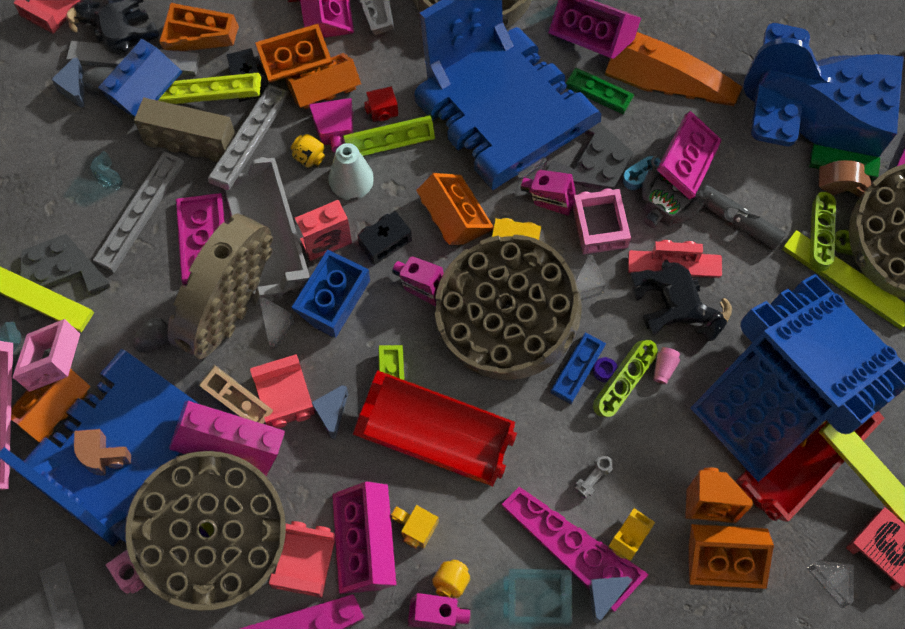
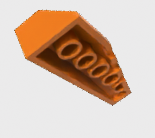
M639 32L636 33L635 39L614 59L610 58L605 71L606 76L644 91L652 92V90H657L671 96L673 93L686 95L685 98H703L706 102L729 106L735 105L742 90L741 85L707 63L665 42Z

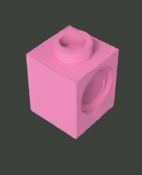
M127 550L106 564L120 589L126 594L130 592L135 593L145 586L131 563ZM134 568V575L130 579L124 580L125 571Z

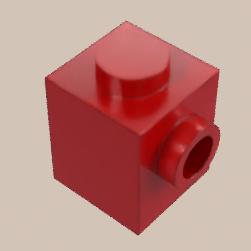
M392 86L366 92L367 101L364 102L366 114H371L373 122L386 121L389 118L398 116V104Z

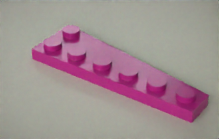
M518 487L502 503L501 507L588 589L592 579L630 577L632 582L610 608L613 613L648 576L644 570L626 558L623 559L617 556L607 545L595 540L586 531L567 521L564 516L551 510L546 504L521 487Z
M354 594L240 629H346L365 618Z

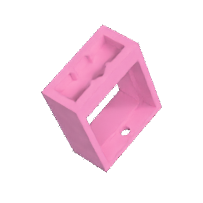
M608 188L600 192H582L574 195L573 211L583 254L628 248L631 236L620 189L612 190ZM614 203L620 231L589 235L583 207Z
M63 319L27 334L13 378L30 392L68 377L80 333ZM51 348L49 357L42 359L44 351Z

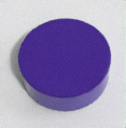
M608 357L598 359L593 367L594 377L600 382L607 383L618 368L616 362Z

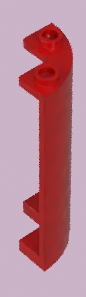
M377 370L353 435L493 487L496 479H501L506 468V465L502 464L504 454L508 445L513 446L517 432H514L515 421Z
M878 411L854 432L864 441L885 418ZM828 421L807 438L806 445L803 448L797 446L761 481L758 482L748 470L735 481L752 500V503L764 511L770 519L789 522L845 462L819 433L820 429Z

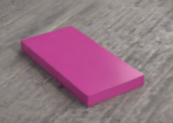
M689 111L683 117L657 171L690 200L695 197L722 139L694 113Z
M221 193L176 199L181 281L183 285L188 284V277L191 273L189 269L205 243L223 222L225 223L223 196Z

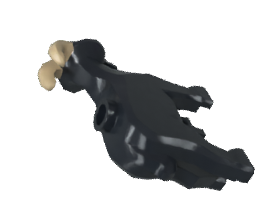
M81 0L74 4L66 15L69 27L73 32L78 31L76 23H89L97 28L94 29L98 42L103 41L106 50L117 54L127 52L130 47L136 46L141 39L149 42L157 39L159 35L154 21L143 28L129 26L132 23L149 19L145 9L140 10L138 8L135 11L129 12L133 8L139 7V3L144 2L143 0H123L100 7L99 2Z
M664 260L661 266L662 270H645L630 273L634 284L632 290L636 301L642 299L646 292L655 290L661 291L662 298L667 306L662 310L643 315L645 326L647 329H650L652 336L658 334L663 327L673 323H704V327L696 332L697 334H703L707 341L715 340L724 330L732 314L730 302L725 298L722 299L720 305L723 312L703 304L698 295V292H700L699 282L696 278L692 279L690 271L679 263H670L668 260Z

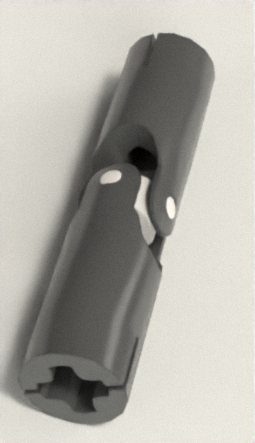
M706 185L707 188L703 191V196L707 197L711 191H713L714 196L708 201L704 200L703 207L733 225L741 227L750 236L776 250L786 232L760 216L751 214L746 208L729 197ZM729 208L738 209L739 212L732 218L729 214Z

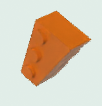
M170 3L160 44L164 50L181 52L233 46L239 26L233 14Z

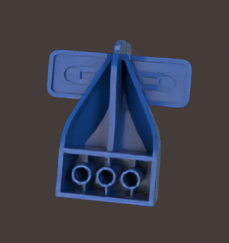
M779 23L769 24L764 33L763 46L756 53L744 78V92L750 100L755 102L751 127L753 138L758 141L789 147L795 144L800 132L816 145L880 157L897 135L903 57L882 54L841 55L816 61L812 49L809 47L810 34L807 30Z

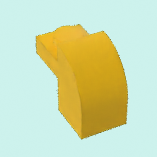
M634 508L609 544V547L617 556L631 561L655 522Z

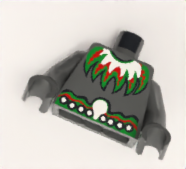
M655 155L651 160L653 167L649 169L642 184V200L645 202L643 209L648 213L644 222L649 227L655 228L659 222L666 226H671L674 222L681 223L692 219L704 205V200L708 201L713 198V191L707 197H704L703 191L707 186H701L698 194L696 193L695 197L689 200L661 173H658V166L655 165L657 155Z

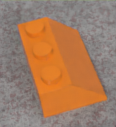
M319 24L255 42L268 82L332 63Z
M341 53L331 57V64L284 78L295 103L300 108L306 109L310 108L309 104H315L322 99L324 101L331 100L336 97L337 93L342 91L348 93L356 90V86L361 85V81L353 59Z
M432 173L416 190L422 204L428 209L433 222L437 224L444 240L449 245H464L494 229V226L462 175Z
M70 368L68 377L30 392L27 390L11 407V421L40 443L44 437L48 438L53 433L54 427L59 421H63L68 417L66 412L78 398L83 400L86 397L87 390L91 386Z
M707 467L700 470L686 490L685 519L736 524L752 507V500L726 472H719L717 468Z
M691 524L689 539L690 585L767 589L774 548L768 528Z

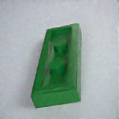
M576 67L566 82L568 85L567 89L576 93L581 92L586 98L623 115L634 97L633 93Z
M815 144L811 149L809 163L811 168L819 169L821 166L836 161H856L864 164V173L870 176V180H876L879 177L880 157Z

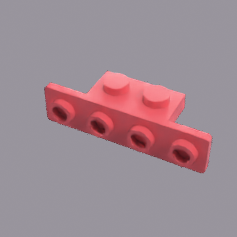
M661 240L655 242L652 251L630 250L628 253L629 273L645 270L659 271L662 270L663 261L668 260L670 263L675 262L686 267L692 277L721 278L722 256L703 254V244H696L693 241L676 243L670 240Z

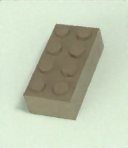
M144 97L134 119L146 145L154 148L157 146L166 148L171 152L180 151L188 153L193 157H206L214 162H219L235 137L230 117Z

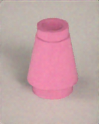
M662 347L661 352L657 354L654 381L667 384L681 361L678 351Z

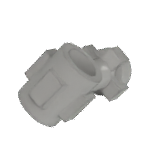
M598 457L594 462L596 465L595 469L585 481L582 479L578 480L574 490L581 497L586 499L588 495L591 496L595 491L592 487L599 478L612 472V459L610 457Z

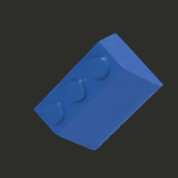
M141 39L98 88L112 104L135 118L143 97L158 101L182 74V70L158 48Z
M327 249L294 302L292 310L314 328L336 338L370 282L369 269Z

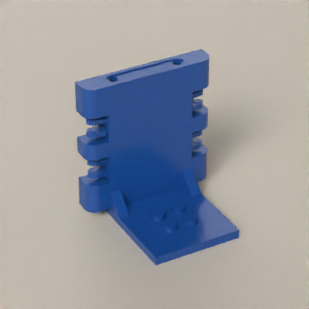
M441 0L420 12L427 80L416 88L414 92L415 102L427 116H431L432 121L438 117L442 120L450 118L446 123V126L449 128L448 140L457 150L463 147L473 149V147L481 144L472 153L474 158H476L474 170L492 190L601 122V112L581 92L575 94L572 90H569L560 95L568 86L565 83V75L553 63L541 62L537 64L541 58L538 55V47L519 27H515L507 32L503 23L502 0Z
M814 274L801 281L793 292L789 289L781 292L772 301L771 305L765 301L752 308L742 318L741 330L752 344L694 403L691 410L759 482L826 420L839 433L850 434L905 390V363L897 356L896 351L892 347L887 346L845 304L844 299L840 295L835 294Z
M120 349L100 372V376L113 386L112 389L99 382L97 387L106 396L101 401L94 394H89L86 397L96 406L95 408L78 398L66 413L78 422L80 426L77 427L69 420H66L64 425L69 431L74 433L75 431L101 429L106 436V448L126 447L131 453V464H123L121 468H109L106 466L105 476L89 472L75 454L74 433L68 439L58 432L53 435L63 444L61 448L44 437L24 461L5 447L0 451L1 460L111 546H114L119 539L126 543V521L129 508L144 481L160 466L179 456L185 455L184 453L170 450L169 447L184 402L191 401L199 404L123 349Z

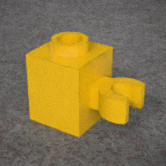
M417 505L411 515L397 506L391 514L393 520L405 525L401 531L402 537L405 538L404 542L416 549L418 546L423 549L425 548L439 523L438 516Z

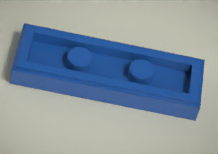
M585 332L550 393L572 405L595 362L605 348L606 343Z

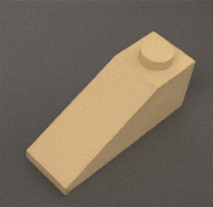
M215 364L199 383L200 387L242 418L264 424V417L271 415L273 412L269 406Z

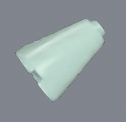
M346 143L337 148L329 173V185L338 197L345 200L356 197L358 199L362 198L372 188L373 172L355 145Z

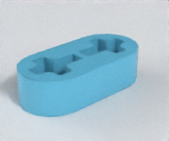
M654 156L644 158L625 171L623 184L627 189L637 190L642 187L649 171L647 167L648 165L652 167L651 160ZM657 157L655 165L659 166L661 160ZM630 176L633 178L638 176L637 182L634 179L630 181Z

